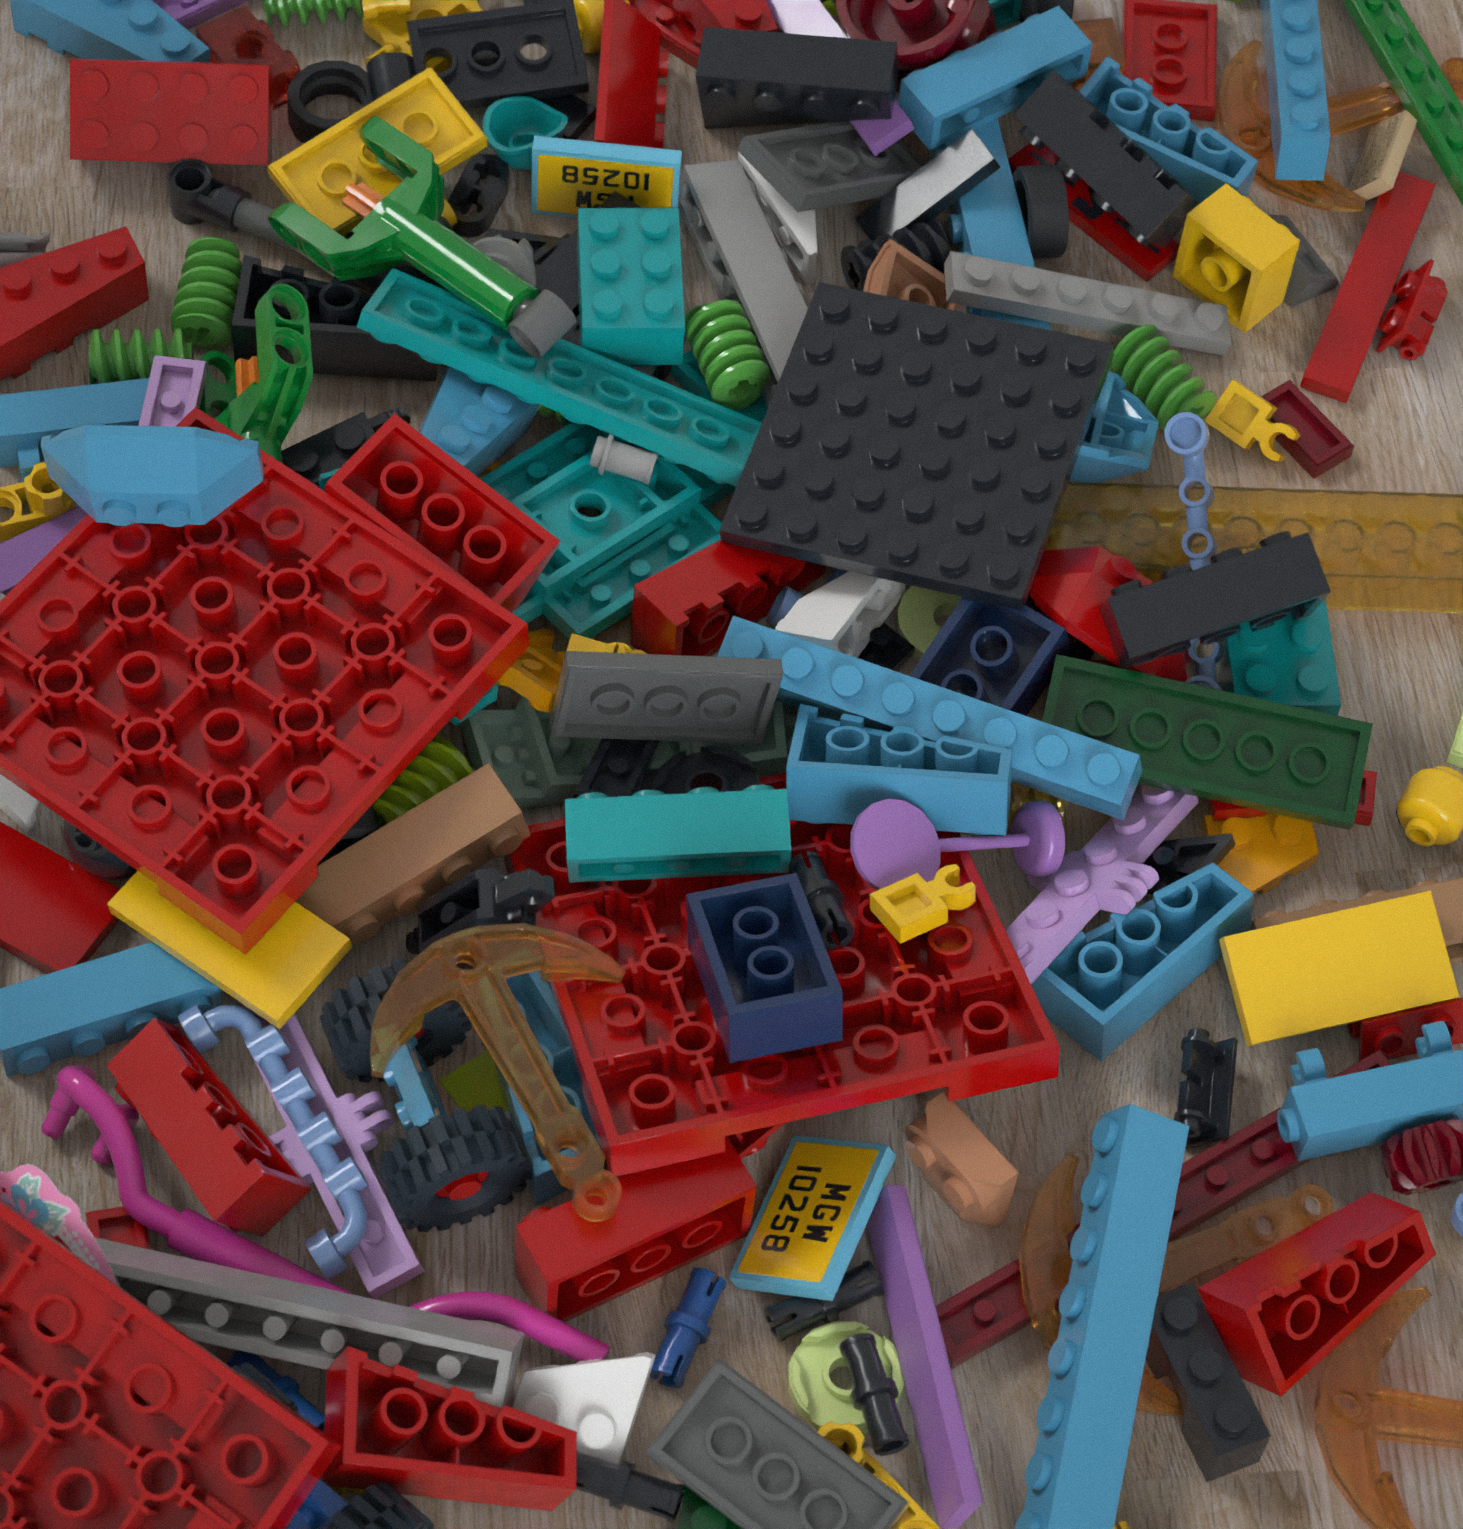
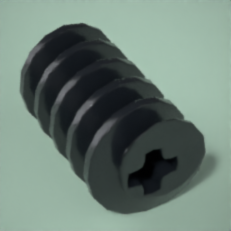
M936 218L930 219L928 224L923 222L914 224L910 230L906 228L895 230L892 236L883 234L877 236L875 241L870 239L861 241L857 247L853 245L845 246L841 251V267L845 280L850 289L859 291L864 290L870 266L884 243L890 239L944 275V263L950 254L946 233Z

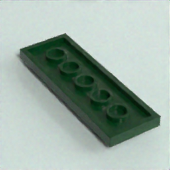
M1058 654L1055 657L1042 722L1139 754L1143 771L1138 784L1351 830L1354 825L1373 723Z

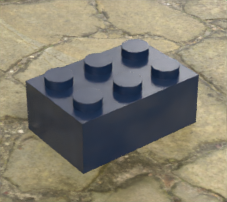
M962 597L909 676L1027 716L1050 682L1056 654L1068 656L1072 646L1065 628L1026 605L1023 611Z
M797 873L686 894L688 944L730 1063L843 1040V992Z

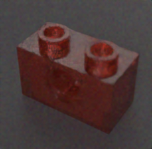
M244 5L196 28V37L210 48L211 62L273 64L272 111L287 104L288 86L295 74L300 72V67L292 52L288 49L283 50L274 40L272 31L264 20H257Z

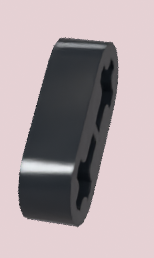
M488 153L480 154L472 158L466 165L448 199V203L457 218V223L451 226L455 234L466 238L478 237L484 234L492 224L510 187L508 163L504 162L499 156ZM488 175L494 176L488 179L484 187L480 186V180H485ZM473 204L477 205V212L472 211L469 216L461 215H466Z

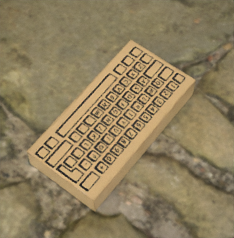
M1407 110L1371 127L1346 193L1357 205L1393 189L1417 122Z

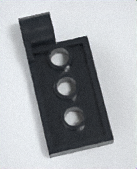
M573 0L550 1L407 21L412 57L406 53L390 52L372 58L366 65L372 102L426 70L425 64L434 57H443L451 62L452 65L447 71L436 74L464 109L490 106L495 101L514 96H526L537 100L589 92V79ZM538 44L544 47L547 53L540 59L530 60L525 58L520 51L526 45ZM489 50L496 53L499 60L494 65L486 67L478 65L473 60V57L480 51Z

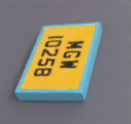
M534 136L532 146L531 213L578 218V208H592L595 204L601 205L614 191L642 208H678L682 151Z
M794 1135L728 1277L735 1287L743 1290L833 1301L896 1159V1155L889 1145Z

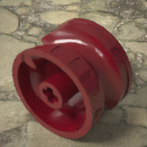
M836 0L837 13L848 38L897 42L900 70L896 92L899 94L901 80L906 78L911 72L934 65L946 59L953 52L968 49L996 33V21L988 0Z

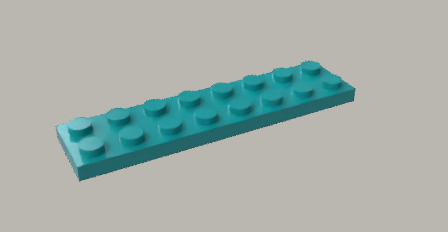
M392 268L362 309L356 327L371 333L376 340L382 343L397 344L414 351L430 363L445 364L466 373L475 382L495 385L514 393L523 402L540 404L561 413L567 420L573 423L593 426L614 435V439L621 443L635 444L657 453L666 462L686 465L705 473L710 480L720 484H731L737 487L762 424L750 417L561 338L540 359H537L523 350L509 332L451 292Z

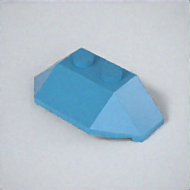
M1108 372L1068 486H1078L1081 483L1092 486L1145 471L1149 468L1159 422L1138 397L1125 389L1126 383L1119 374Z
M83 425L65 430L57 436H44L41 440V449L49 477L97 523H109L116 526H127L132 523L163 524L169 527H182L187 524L205 525L259 485L264 477L258 441L250 439L239 441L227 434L198 427Z

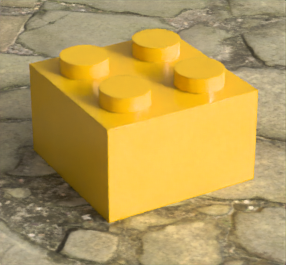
M1226 183L1187 213L1172 277L1202 301L1227 306L1229 322L1245 334L1283 303L1300 240L1286 226L1277 223L1256 207L1252 200L1241 195Z

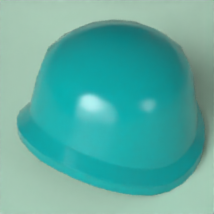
M526 96L507 97L495 101L489 106L483 119V133L487 137L489 147L504 162L508 163L509 167L521 171H532L534 136L563 138V133L568 127V118L565 114L539 100Z

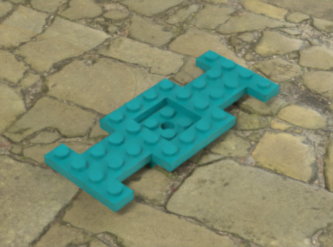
M691 349L683 354L682 365H672L670 374L690 393L713 402L711 392L706 386L704 376L700 372L698 362L695 360ZM762 392L752 405L735 412L762 423L768 410ZM570 423L480 478L560 540L559 547L513 614L526 623L543 614L569 640L571 633L591 639L632 612L635 584L721 540L719 529L722 523L707 508L733 493L736 486L716 483L710 480L705 473L683 464L666 462L658 455L648 485L643 484L644 482L605 470L603 475L597 474L599 468L589 466L597 437L608 438L609 433L588 424ZM627 444L636 448L652 452L635 444ZM580 507L597 508L602 514L597 517H586L581 515L577 509ZM494 684L461 721L454 716L450 721L456 726L497 700L498 686Z

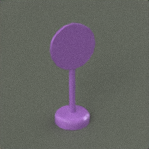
M889 798L870 804L857 816L851 830L850 852L857 871L868 885L876 890L916 873L926 882L933 880L940 865V852L1011 848L1019 868L1029 876L1038 877L1054 874L1061 865L1065 850V833L1061 817L1055 807L1047 801L1027 802L1016 811L1012 820L1010 834H1006V836L989 835L938 839L934 825L922 810L907 801Z

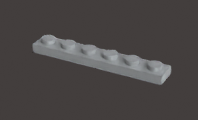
M953 251L950 252L944 263L946 299L949 303L1123 337L1138 327L1152 324L1158 328L1155 337L1165 336L1169 340L1170 346L1224 356L1231 345L1228 312L1225 305Z

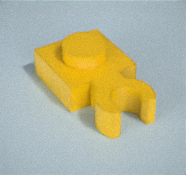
M1232 379L1205 419V422L1243 449L1249 450L1255 440H1258L1262 453L1268 459L1283 462L1285 456L1274 448L1273 442L1275 437L1281 433H1284L1292 440H1298L1300 437L1299 432L1293 426L1269 421L1277 408L1234 379Z
M956 864L947 865L939 869L935 874V879L926 882L916 873L870 893V910L901 944L948 923V909L963 910L973 905L975 902L976 885L973 882H969L963 886L955 887L959 885L960 868Z

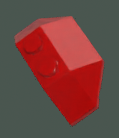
M1101 546L1044 550L1029 594L1036 606L1056 624L1065 628L1069 634L1121 668L1100 609L1106 600L1112 597L1110 591L1113 588L1135 580H1140L1142 586L1150 585L1154 582L1136 571L1134 565L1129 560L1120 555H1113ZM1188 650L1179 654L1126 669L1185 682L1195 676V661L1191 659Z

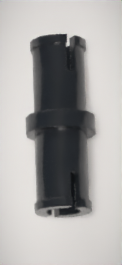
M806 852L807 859L811 865V868H807L800 853L790 861L788 872L789 874L797 873L825 948L836 949L835 942L831 936L833 932L836 934L842 948L851 942L855 930L842 907L844 897L840 887L829 879L820 855L815 852Z
M866 1260L861 1265L846 1271L833 1301L792 1296L773 1306L765 1307L764 1315L767 1323L775 1322L791 1315L790 1320L770 1328L776 1340L780 1343L787 1337L822 1321L826 1324L838 1321L839 1313L875 1296L883 1295L884 1290L880 1279L873 1280L858 1288L856 1286L857 1283L878 1274L869 1260Z
M861 1333L851 1336L839 1345V1349L845 1359L854 1388L850 1394L853 1407L862 1412L873 1443L874 1453L878 1456L895 1454L910 1444L895 1401L898 1396L896 1383L886 1375L876 1348L874 1335Z
M576 1450L577 1490L608 1499L609 1506L622 1510L624 1505L666 1518L670 1522L675 1521L684 1495V1484H676L636 1471V1464L625 1460L621 1465Z

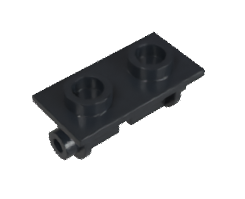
M1193 1028L1188 1031L1187 1037H1184L1181 1041V1049L1183 1051L1181 1073L1187 1076V1080L1180 1082L1178 1107L1173 1120L1189 1126L1185 1149L1229 1139L1238 1040L1235 1037L1214 1042L1210 1039V1033L1207 1030Z

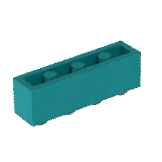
M753 785L745 788L743 791L719 792L714 788L701 787L693 789L686 794H664L657 790H642L634 793L632 796L609 797L603 793L590 792L582 794L575 799H565L569 883L789 873L791 838L787 789H774L768 785Z

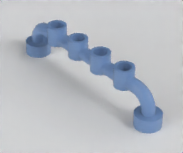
M1182 412L1174 415L1168 421L1164 436L1167 445L1176 454L1183 456L1185 479L1180 484L1179 496L1182 502L1186 504L1188 531L1182 538V549L1189 557V564L1192 570L1210 565V558L1217 552V541L1208 530L1207 510L1213 503L1215 494L1213 487L1206 481L1203 450L1209 442L1208 426L1198 415L1191 412ZM1196 485L1204 486L1205 494L1203 498L1196 502L1190 501L1189 491ZM1198 537H1206L1208 541L1206 550L1199 554L1193 553L1191 549L1193 541ZM1199 638L1190 640L1192 647L1188 649V654L1195 661L1196 676L1189 678L1185 682L1222 690L1221 686L1217 683L1216 663L1219 662L1223 655L1222 643H1213L1214 649L1212 654L1207 658H1200L1197 654V648L1200 644Z
M196 1004L178 1015L183 1029L200 1054L221 1042L216 1033L220 1029L234 1027L242 1034L247 1048L262 1069L274 1095L294 1125L299 1139L314 1160L326 1186L344 1213V1225L336 1235L331 1237L328 1231L323 1228L304 1240L319 1269L330 1280L349 1268L344 1257L360 1244L366 1232L368 1214L364 1201L359 1194V1191L369 1186L366 1178L351 1156L342 1162L340 1161L333 1146L343 1139L325 1111L316 1117L314 1116L307 1101L317 1096L300 1067L295 1068L291 1072L287 1069L281 1057L291 1052V1049L277 1027L270 1024L264 1028L260 1020L250 1010L238 1005H221L204 1013Z

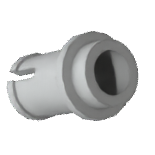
M609 434L608 438L597 437L589 466L599 468L597 474L603 475L605 470L644 482L643 484L646 485L649 484L657 453L614 441V435Z

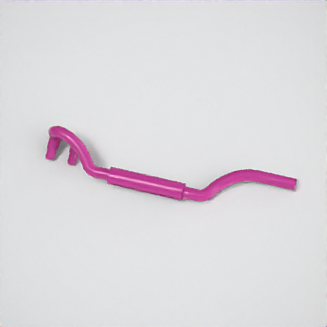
M70 1065L59 1072L56 1079L58 1088L49 1104L51 1108L41 1126V1132L57 1140L62 1136L71 1117H75L79 1107H81L93 1119L101 1132L91 1151V1158L103 1165H108L113 1161L119 1199L126 1212L141 1225L168 1238L167 1246L191 1259L351 1294L349 1291L189 1208H186L181 1213L150 1196L147 1191L142 1159L136 1139L132 1133L139 1120L137 1110L129 1104H116L112 1097L96 1083L93 1070L87 1066ZM462 1291L436 1296L409 1306L470 1321L481 1320L501 1324L516 1331L524 1332L525 1336L575 1362L601 1358L605 1360L611 1346L534 1306L508 1295L486 1291Z

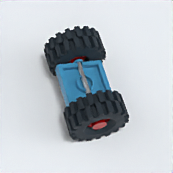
M417 956L410 963L406 964L403 958L391 961V967L381 969L380 965L368 969L370 975L364 978L356 975L347 981L349 988H338L331 994L333 1001L324 1003L320 1022L341 1073L344 1072L346 1078L353 1080L358 1077L359 1082L369 1083L374 1077H377L379 1082L386 1081L389 1087L394 1086L400 1102L395 1104V1108L409 1137L406 1139L397 1138L390 1144L392 1151L384 1152L380 1158L382 1164H378L380 1175L400 1224L403 1223L404 1227L409 1230L417 1227L418 1232H428L433 1226H436L438 1231L448 1230L452 1223L460 1222L463 1225L472 1222V1217L479 1214L486 1217L494 1213L493 1207L498 1204L507 1205L514 1200L512 1193H522L528 1186L526 1181L532 1179L531 1169L533 1168V1163L513 1115L509 1111L504 1112L503 1108L499 1106H493L490 1110H487L486 1105H475L471 1112H466L463 1107L452 1110L451 1116L448 1117L428 1067L435 1064L433 1060L435 1057L441 1056L445 1058L453 1052L452 1044H462L467 1038L465 1032L471 1031L473 1025L471 1022L472 1016L451 966L448 963L443 965L442 960L433 957L427 962L425 956Z

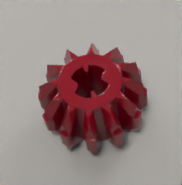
M1457 1119L1439 1120L1430 1124H1422L1412 1129H1405L1402 1133L1392 1135L1380 1147L1384 1159L1381 1161L1386 1178L1390 1180L1393 1191L1404 1195L1422 1194L1427 1191L1456 1185L1457 1182L1463 1181V1121Z

